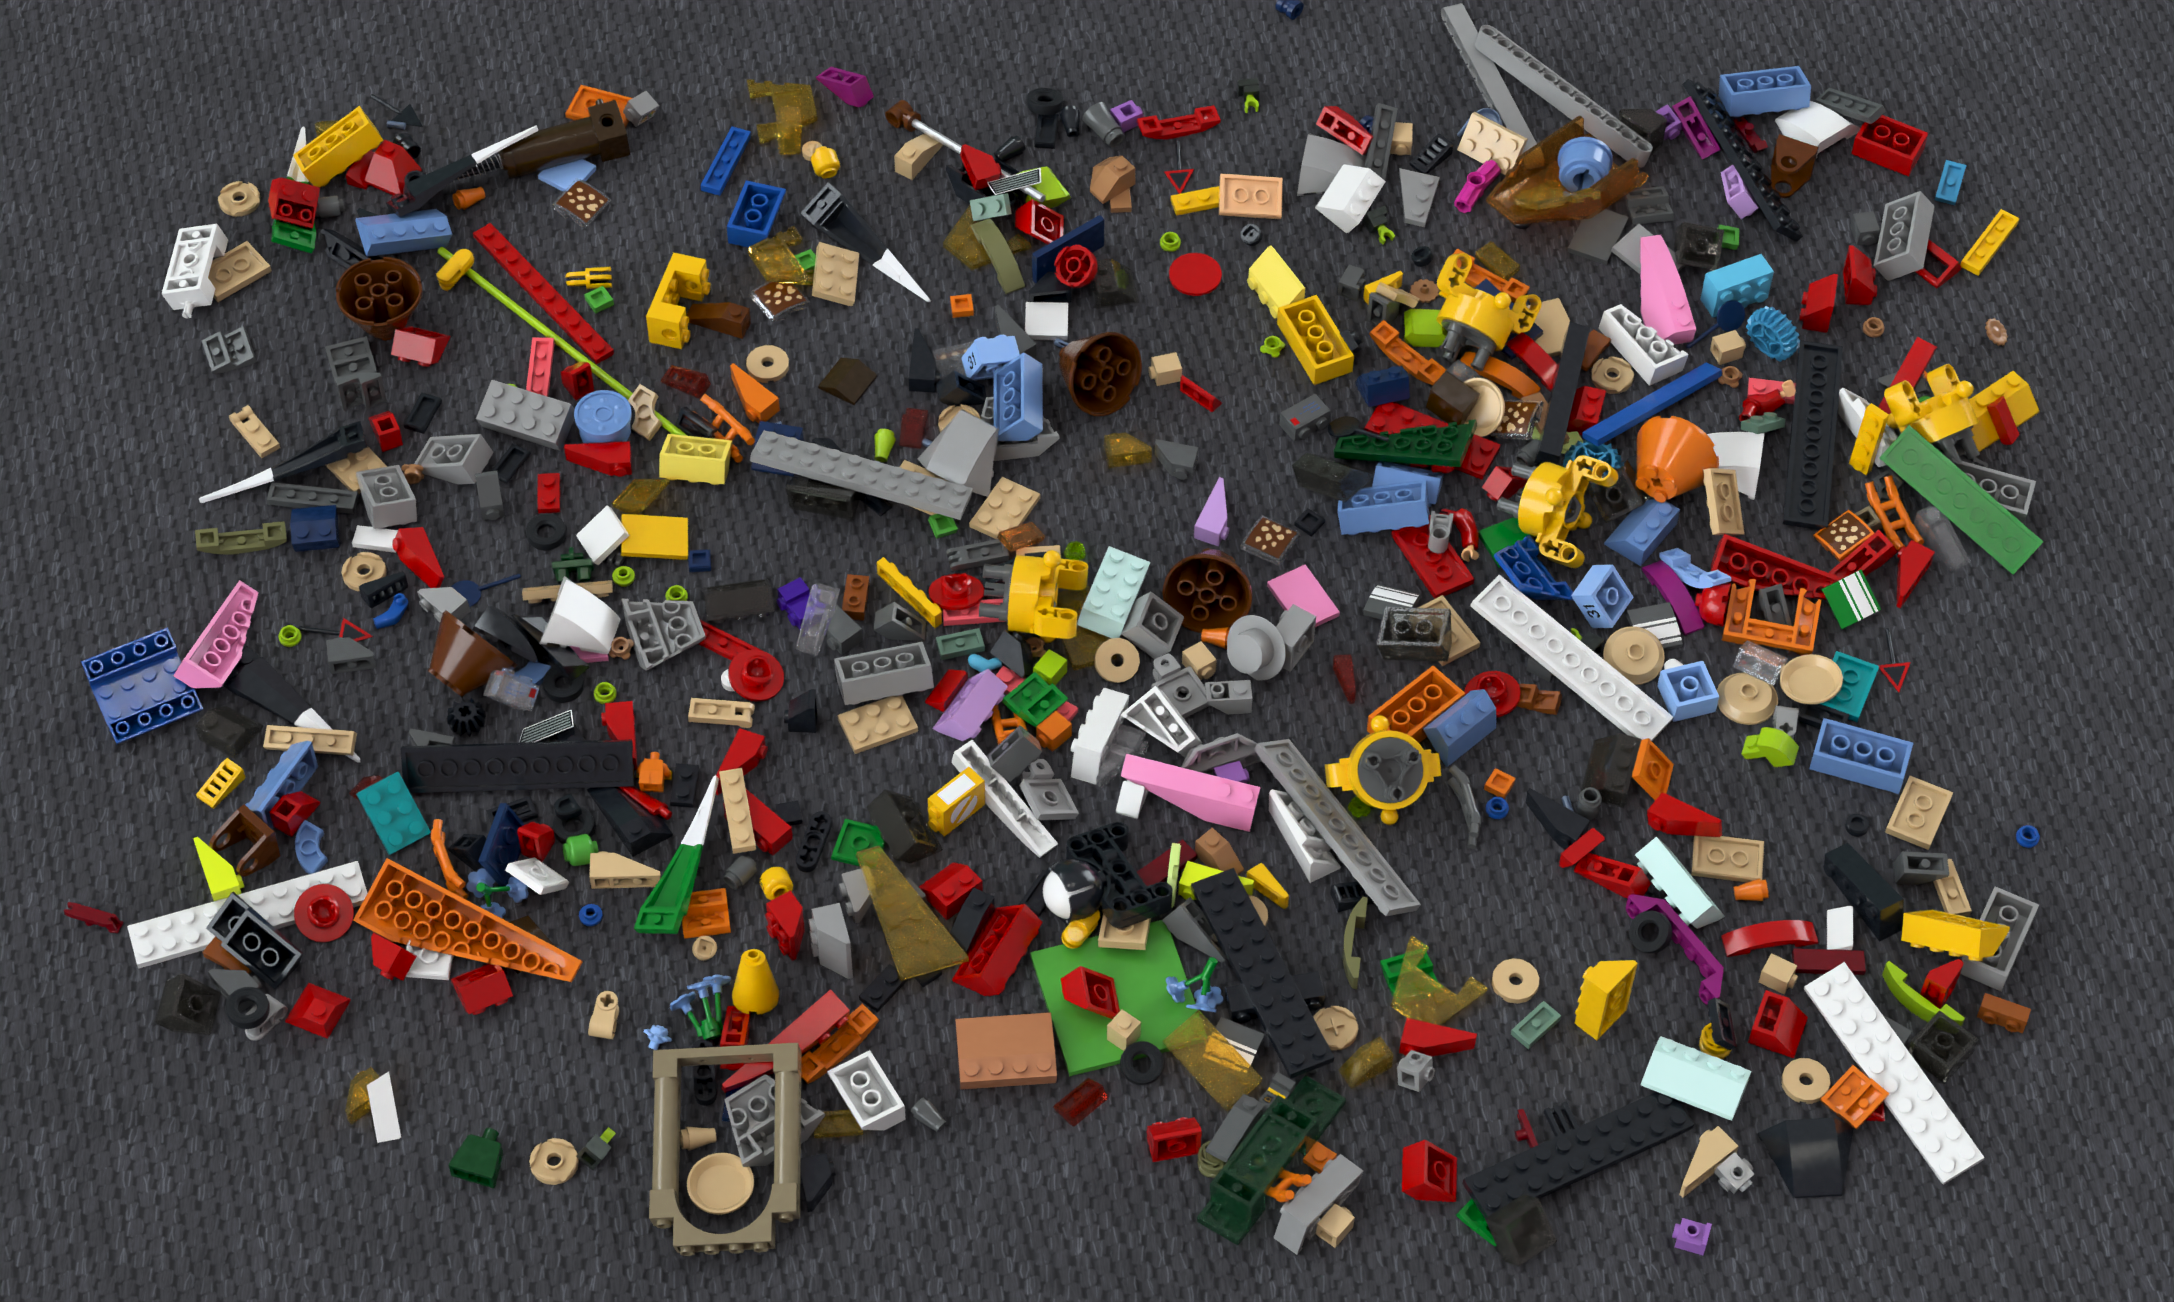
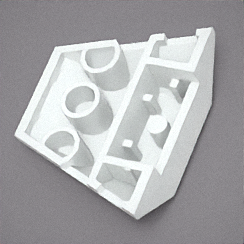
M1810 101V106L1807 108L1791 109L1775 119L1784 136L1819 147L1818 153L1844 137L1846 139L1851 138L1860 130V127L1844 119L1836 112Z
M1719 432L1707 434L1715 445L1713 449L1716 456H1719V469L1735 470L1738 491L1754 500L1760 470L1764 433Z
M564 576L552 614L539 644H560L562 648L573 646L579 647L581 651L608 655L620 618L603 601Z

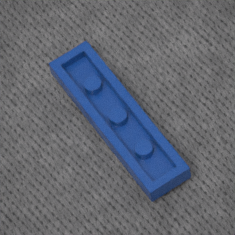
M733 126L730 128L701 183V191L721 196L751 138V131Z

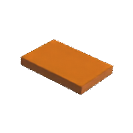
M580 85L565 113L566 118L578 120L589 117L588 107L596 105L595 102L598 99H602L604 103L616 100L626 128L629 120L626 118L623 110L627 102L632 98Z

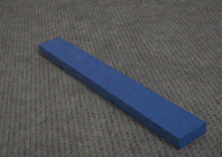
M1707 362L1585 430L1582 432L1583 439L1596 446H1600L1722 376V369Z

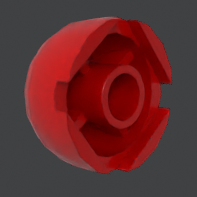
M1081 245L1067 246L1058 253L1055 259L1054 266H1056L1057 272L1055 274L1061 283L1073 288H1082L1095 278L1098 263L1096 257L1089 249Z
M1731 583L1704 588L1702 593H1697L1695 606L1699 607V614L1707 623L1724 627L1732 588Z

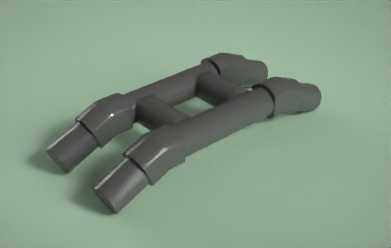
M1453 765L1449 772L1454 777L1449 779L1447 784L1458 797L1469 832L1467 848L1476 849L1482 818L1477 809L1468 776L1456 765Z

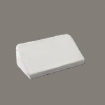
M1853 906L1827 910V950H1852Z

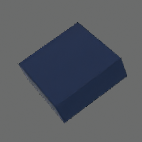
M710 549L688 551L689 572L711 571Z

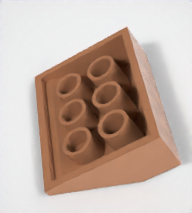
M1051 1013L955 1019L960 1090L1056 1083L1057 1070Z

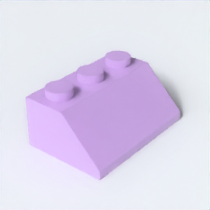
M989 669L969 678L933 729L960 741L970 737L972 739L975 738L981 731L980 725L983 721L986 722L992 716V708L998 705L1005 697L1003 693L1008 686Z

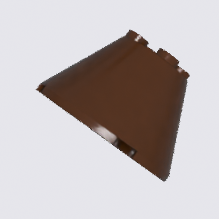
M383 257L381 260L372 261L371 258L362 260L348 268L336 285V301L342 313L369 335L384 341L392 339L396 329L406 327L422 296V283L416 270L408 263L392 257Z
M1105 332L1078 339L1063 347L1059 352L1060 371L1076 406L1090 415L1105 416L1118 411L1130 400L1131 397L1129 395L1134 386L1139 384L1142 372V360L1139 349L1131 339L1121 333Z
M1206 548L1200 553L1182 559L1170 569L1163 585V600L1184 616L1181 624L1183 627L1197 633H1202L1203 629L1231 628L1235 621L1247 616L1252 604V588L1247 576L1235 563L1233 557L1223 551Z
M447 610L442 613L428 671L462 698L465 694L514 670L518 666Z

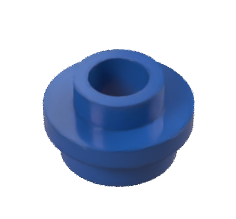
M1493 797L1487 802L1486 813L1491 818L1502 819L1507 816L1509 806L1505 799Z
M2030 825L2021 827L2016 833L2017 842L2026 848L2036 846L2040 839L2037 829Z
M595 904L585 905L579 911V919L586 926L597 925L603 917L601 908ZM590 912L594 913L592 916L587 915Z

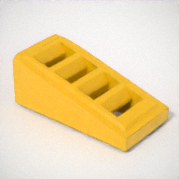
M1398 271L1365 285L1363 299L1367 305L1369 303V295L1371 292H1376L1375 290L1380 282L1399 289L1402 286L1403 273Z
M226 758L196 794L197 798L214 809L245 779L243 769ZM218 785L221 788V790H218L214 786ZM210 791L216 796L213 798L207 792Z
M1260 863L1247 871L1246 878L1254 880V888L1281 908L1285 909L1288 907V893L1264 864Z

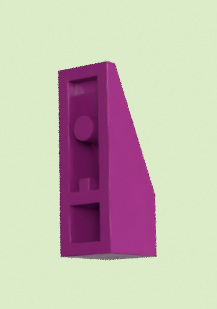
M830 67L816 76L819 82L848 105L863 107L874 97L864 75Z
M1691 96L1672 106V111L1681 121L1683 133L1702 160L1721 150Z

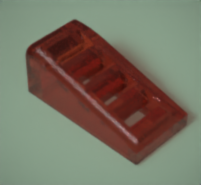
M674 365L670 366L661 379L662 383L699 399L711 385L707 374ZM677 373L678 376L675 378V380L672 379V378L675 376V374Z
M1351 654L1333 656V670L1349 704H1354L1356 689Z

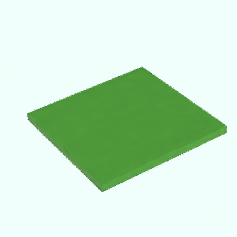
M1162 920L1150 923L1146 950L1098 947L1099 936L1087 938L1076 949H1070L1062 944L1030 952L1048 1012L1051 1013L1052 1025L1069 1076L1120 1064L1121 1055L1124 1052L1107 1040V1025L1113 1019L1086 1010L1064 999L1061 978L1079 966L1114 979L1119 1010L1123 1009L1141 1022V1034L1136 1042H1149L1155 1045L1161 1053L1207 1042V1035L1198 1009L1186 1008V1005L1195 1004L1190 987L1184 990L1185 1001L1183 1003H1176L1172 995L1167 991V977L1174 976L1178 982L1187 981L1171 932ZM1138 1054L1133 1058V1060L1145 1058L1148 1056L1144 1054Z

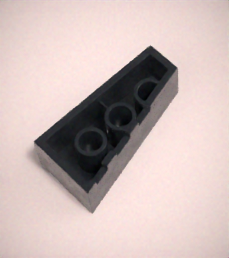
M1849 843L1825 853L1823 868L1826 875L1832 878L1880 942L1902 931L1904 899Z

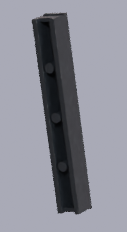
M1569 322L1563 339L1534 463L1539 464V461L1557 465L1560 459L1590 327Z

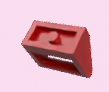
M1928 239L1926 253L1931 254L1948 268L1938 279L1924 268L1915 272L1937 289L1957 274L1962 267L1956 259Z
M1956 959L1930 970L1925 978L1920 995L1941 1009L1955 989L1964 965L1963 961Z

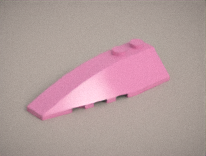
M1661 235L1641 237L1640 297L1643 323L1646 327L1654 328L1659 337L1665 341L1667 339L1670 340L1674 345L1692 342L1696 326L1684 287L1668 247Z
M239 580L175 672L174 677L191 688L221 687L241 659L242 649L247 638V630L251 623V615L253 614L259 592Z
M1126 754L1121 777L1144 786L1151 793L1204 821L1250 832L1261 787Z

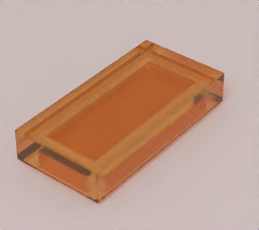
M1028 522L999 532L997 538L1012 552L1042 542L1045 535L1033 522Z

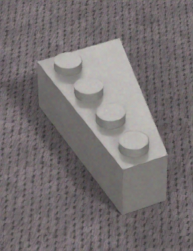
M1341 1154L1334 1160L1330 1159L1320 1174L1315 1173L1312 1176V1181L1306 1188L1301 1187L1295 1194L1294 1199L1291 1202L1287 1201L1280 1210L1282 1215L1274 1239L1297 1255L1302 1250L1304 1239L1311 1240L1316 1234L1317 1223L1335 1203L1340 1206L1359 1185L1363 1170Z

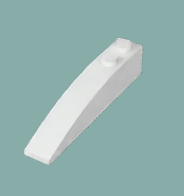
M973 740L954 752L951 763L960 773L967 767H970L985 780L986 805L1033 853L1041 858L1058 845L1056 840L1042 823L1036 819L1032 811L1004 777L991 768L988 758Z

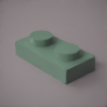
M1008 193L970 200L973 221L1012 214Z
M1766 412L1763 416H1751L1750 419L1741 421V430L1755 434L1785 427V419L1777 417V414L1772 412Z
M979 628L936 637L941 660L985 651V645Z
M1543 1001L1511 1030V1035L1529 1049L1560 1021L1561 1015Z

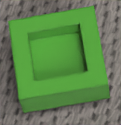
M1719 225L1716 234V246L1737 250L1739 246V228Z
M811 249L792 256L793 263L802 276L814 272L816 255Z
M604 286L584 294L586 302L595 314L614 305L613 298Z
M935 514L928 518L936 539L954 534L958 530L954 519L951 517Z

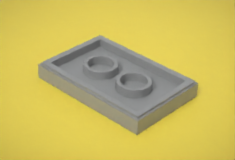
M1638 224L1617 242L1611 251L1640 274V238L1654 235ZM1668 247L1679 272L1686 265V261Z

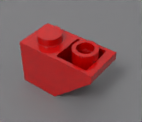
M387 411L368 417L382 452L403 445L400 428L392 412Z
M302 791L283 795L269 811L273 827L292 837L303 821L307 820L320 805V801Z

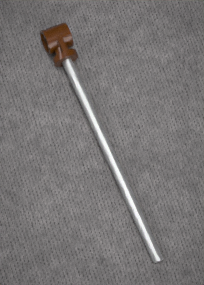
M900 100L885 112L887 121L895 128L904 125V128L909 132L918 129L960 154L961 145L922 123L921 115L913 111L911 105L905 100ZM1001 169L1002 174L999 178H1005L1012 175L1008 174L1007 172ZM1031 186L1019 188V190L1040 202H1043L1046 198L1044 194Z

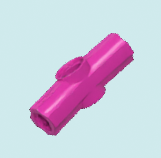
M1486 161L1476 172L1468 174L1467 181L1454 202V206L1457 207L1458 211L1463 213L1470 212L1478 198L1483 195L1484 190L1501 173V169L1495 161Z

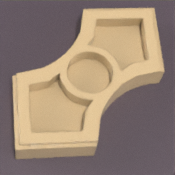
M1382 282L1379 283L1375 290L1392 301L1406 304L1412 308L1416 307L1420 298L1402 289L1393 288Z
M639 384L628 400L635 411V420L631 429L650 441L662 426V422L656 417L654 410L659 396Z

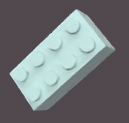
M1109 546L1083 605L1077 625L1109 638H1120L1150 562Z

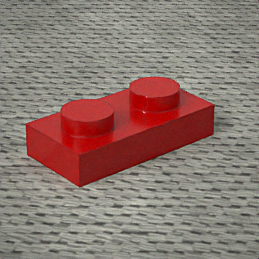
M560 473L538 474V514L560 512Z

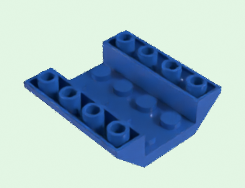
M168 627L81 661L92 692L116 744L203 710L195 689L174 677L182 662Z

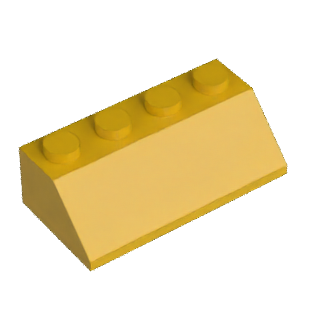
M358 106L293 156L302 173L311 184L316 187H323L337 174L343 173L349 165L361 160L368 151L377 148L380 142L383 141V138L363 109Z
M2014 371L1969 399L1979 422L1973 425L1974 428L1971 429L1974 434L1972 438L1979 452L2000 439L1986 406L2001 396H2004L2016 427L2039 413L2029 384Z
M1937 910L1906 912L1903 916L1901 941L1910 942L1911 947L1924 948L1927 946L1933 952H1944L1945 950L1949 951L1951 956L1962 957L1967 955L1969 960L1983 961V957H1991L1995 954L2007 936L2010 926Z
M1634 960L1600 961L1594 968L1590 966L1583 975L1584 982L1580 987L1581 995L1577 1001L1579 1005L1575 1011V1024L1596 1041L1627 1010L1638 964Z

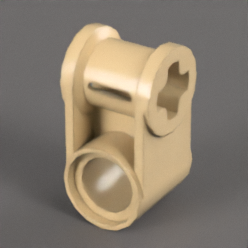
M604 991L598 995L589 1023V1036L613 1040L615 1035L613 1032L616 1031L619 1015L618 998L614 992Z

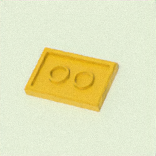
M633 514L621 515V523L629 534L621 543V556L688 559V518Z

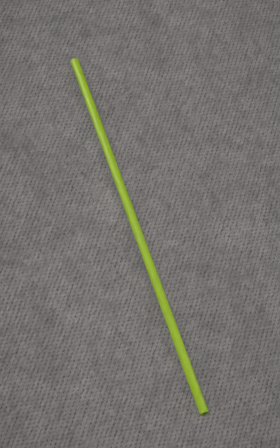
M440 247L437 251L447 261L453 256L444 247ZM470 268L465 273L466 276L545 337L554 338L555 344L576 361L589 362L593 374L629 400L633 393L474 270ZM655 411L656 417L662 422V427L668 432L675 435L688 436Z

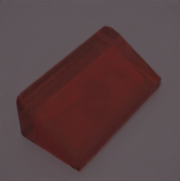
M1087 1078L1055 1104L1053 1108L1070 1125L1076 1126L1105 1102L1108 1096L1103 1085Z

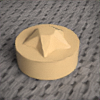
M817 141L805 143L802 147L803 157L811 161L812 154L822 145Z
M701 936L693 943V954L699 960H709L715 955L717 944L713 938Z

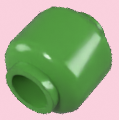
M588 834L568 837L566 843L563 844L564 859L572 866L590 864V853H598L597 842L592 841Z

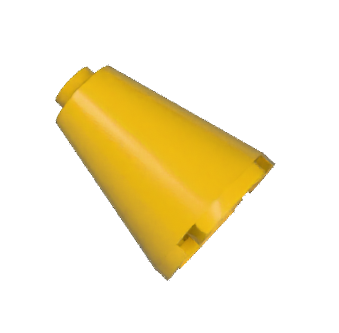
M750 949L741 956L732 991L733 1004L739 1011L749 1014V1011L757 1012V1015L764 1014L777 1006L779 989L765 954L760 950Z

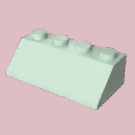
M1657 837L1635 854L1640 860L1637 865L1642 868L1645 874L1649 872L1653 876L1651 880L1653 885L1659 891L1663 889L1666 892V901L1672 908L1676 906L1682 912L1679 914V917L1687 926L1692 924L1698 929L1725 917L1673 852Z
M1660 1036L1642 1079L1641 1086L1732 1121L1745 1092L1751 1071Z

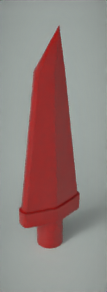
M634 786L619 787L652 815H660L666 820L671 818L672 812L667 809V804L660 802Z

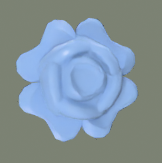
M652 1025L651 1029H644L643 1031L651 1040L649 1044L651 1049L658 1050L659 1044L672 1041L668 1036V1029L663 1026Z

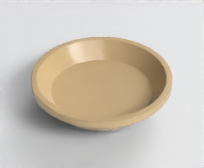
M1484 378L1466 380L1464 383L1480 393L1464 424H1469L1468 420L1476 419L1477 427L1474 434L1480 437L1487 436L1493 433L1503 420L1505 413L1503 395L1500 389L1490 380Z
M1632 626L1621 628L1608 638L1604 646L1603 660L1634 685L1652 681L1658 676L1664 665L1665 656L1662 644L1653 633L1644 628Z
M1813 654L1802 655L1792 659L1784 666L1780 674V684L1784 693L1792 700L1803 704H1820L1832 699L1839 693L1843 684V675L1839 666L1827 657Z
M1753 673L1732 674L1726 677L1717 688L1720 711L1730 720L1740 724L1754 725L1762 723L1774 714L1775 706L1778 705V696L1773 685L1768 680Z
M715 1153L702 1158L692 1167L687 1178V1190L690 1199L699 1209L710 1214H728L740 1209L750 1199L754 1189V1176L751 1168L743 1167L740 1157L729 1153Z

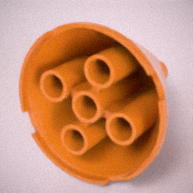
M1656 416L1647 420L1637 435L1636 486L1661 503L1703 486V470L1719 468V456H1716L1713 449L1714 443L1702 429L1683 418L1676 416L1661 418Z

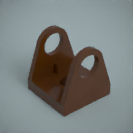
M1779 134L1771 163V187L1776 190L1775 185L1777 183L1784 182L1789 184L1791 187L1789 192L1781 193L1777 191L1781 198H1788L1810 180L1819 147Z
M245 804L231 815L209 842V847L215 852L222 851L246 837L255 844L237 865V873L242 877H246L270 865L281 856L275 831ZM228 833L226 839L221 844L216 845L218 839L223 834ZM255 858L253 864L246 870H243L245 864L250 859Z

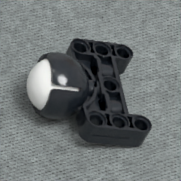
M1113 822L1069 838L1066 846V859L1060 860L1047 868L1043 885V898L1050 911L1057 915L1062 922L1069 924L1072 921L1090 917L1097 912L1100 905L1109 923L1115 928H1125L1170 911L1172 906V886L1165 882L1146 886L1122 853L1128 848L1129 828L1125 823Z

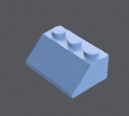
M1379 461L1376 465L1372 487L1426 480L1428 504L1431 507L1432 504H1436L1438 501L1444 474Z
M1655 499L1642 500L1609 536L1604 545L1641 566L1677 525L1680 509L1667 501L1661 503Z
M1485 689L1473 690L1423 728L1446 767L1496 729V707Z

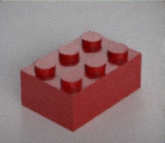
M1881 115L1872 124L1863 123L1855 137L1851 154L1909 177L1924 151L1928 133Z

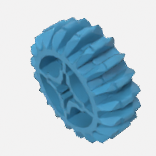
M1765 306L1759 310L1757 309L1747 320L1746 328L1748 329L1747 334L1751 337L1750 341L1760 351L1770 356L1771 359L1776 358L1780 362L1790 358L1797 351L1800 342L1798 338L1799 333L1795 331L1796 327L1792 325V320H1788L1786 314H1781V311L1775 310L1774 307L1769 308Z
M1586 440L1583 443L1577 441L1565 453L1563 460L1565 468L1569 460L1574 462L1578 456L1585 455L1608 463L1617 471L1618 479L1620 478V471H1622L1621 456L1618 455L1617 449H1612L1611 444L1605 445L1603 443L1600 446H1596ZM1609 470L1602 474V478L1608 475ZM1590 481L1587 486L1590 493L1593 491V488H1596L1598 492L1602 490V487L1606 490L1609 488Z

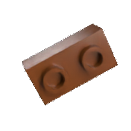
M847 574L842 610L853 620L864 621L870 587L869 576Z
M1985 993L1977 1018L1982 1019L1987 1024L2003 1026L2010 1032L2023 1033L2031 1009Z

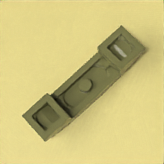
M989 218L972 224L971 229L979 244L982 243L1005 294L1025 288L1016 260L995 223Z
M285 521L263 523V529L225 533H218L217 528L195 530L196 547L198 551L226 555L270 549L287 542Z
M1362 897L1352 910L1344 934L1343 965L1352 989H1357L1361 960L1359 957H1351L1355 928L1364 929L1368 897Z

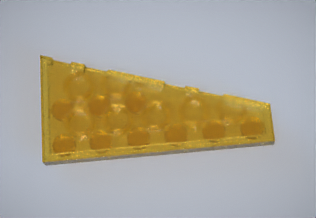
M880 846L857 852L856 856L901 981L969 960L967 954Z

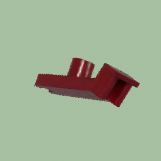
M1741 117V122L1734 119L1736 129L1754 153L1768 148L1766 141H1762L1754 131L1752 123H1748L1744 117Z
M68 902V908L71 910L64 909V915L84 921L87 926L95 924L105 927L110 933H118L123 924V921H120L116 914L81 904Z
M1524 1109L1517 1110V1117L1522 1129L1515 1131V1137L1517 1142L1527 1139L1531 1149L1537 1146L1538 1143Z

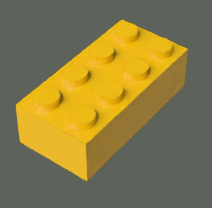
M1317 295L1278 308L1277 325L1313 385L1353 372L1354 355Z

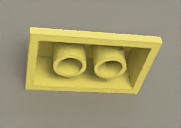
M1272 245L1249 268L1248 285L1251 290H1255L1258 293L1261 303L1269 307L1273 318H1278L1279 307L1305 298V287Z
M667 434L660 452L659 478L688 480L692 483L707 482L712 485L725 484L729 471L732 440Z

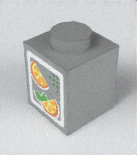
M644 91L627 102L623 113L637 127L652 118L659 105L647 91Z

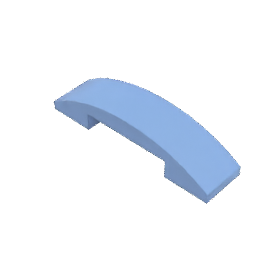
M1679 548L1659 553L1661 560L1677 574L1680 580L1692 587L1710 588L1731 581L1729 575L1719 570L1706 572L1691 564V555Z

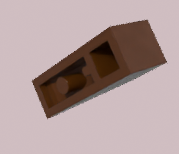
M731 302L692 304L686 314L691 324L743 339L751 324L750 308Z

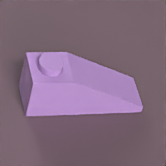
M1731 165L1721 172L1728 204L1740 219H1743L1746 216L1752 215L1759 207L1734 165Z
M1219 477L1194 527L1195 539L1215 546H1219L1221 540H1226L1229 534L1224 480Z

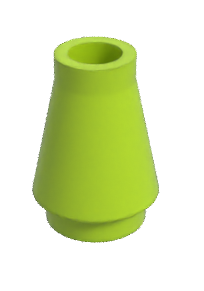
M879 429L874 435V459L876 461L887 462L896 441L894 432L889 429Z

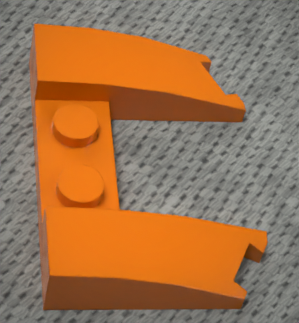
M1750 579L1748 581L1749 587L1736 589V584H1732L1722 641L1742 645L1748 642L1786 649L1801 656L1812 654L1821 606L1820 599L1814 604L1804 597L1807 590L1800 588L1793 626L1749 618L1756 579Z

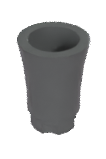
M1104 102L1092 105L1084 113L1082 121L1111 148L1118 146L1125 140L1126 136L1122 132V128L1115 121Z

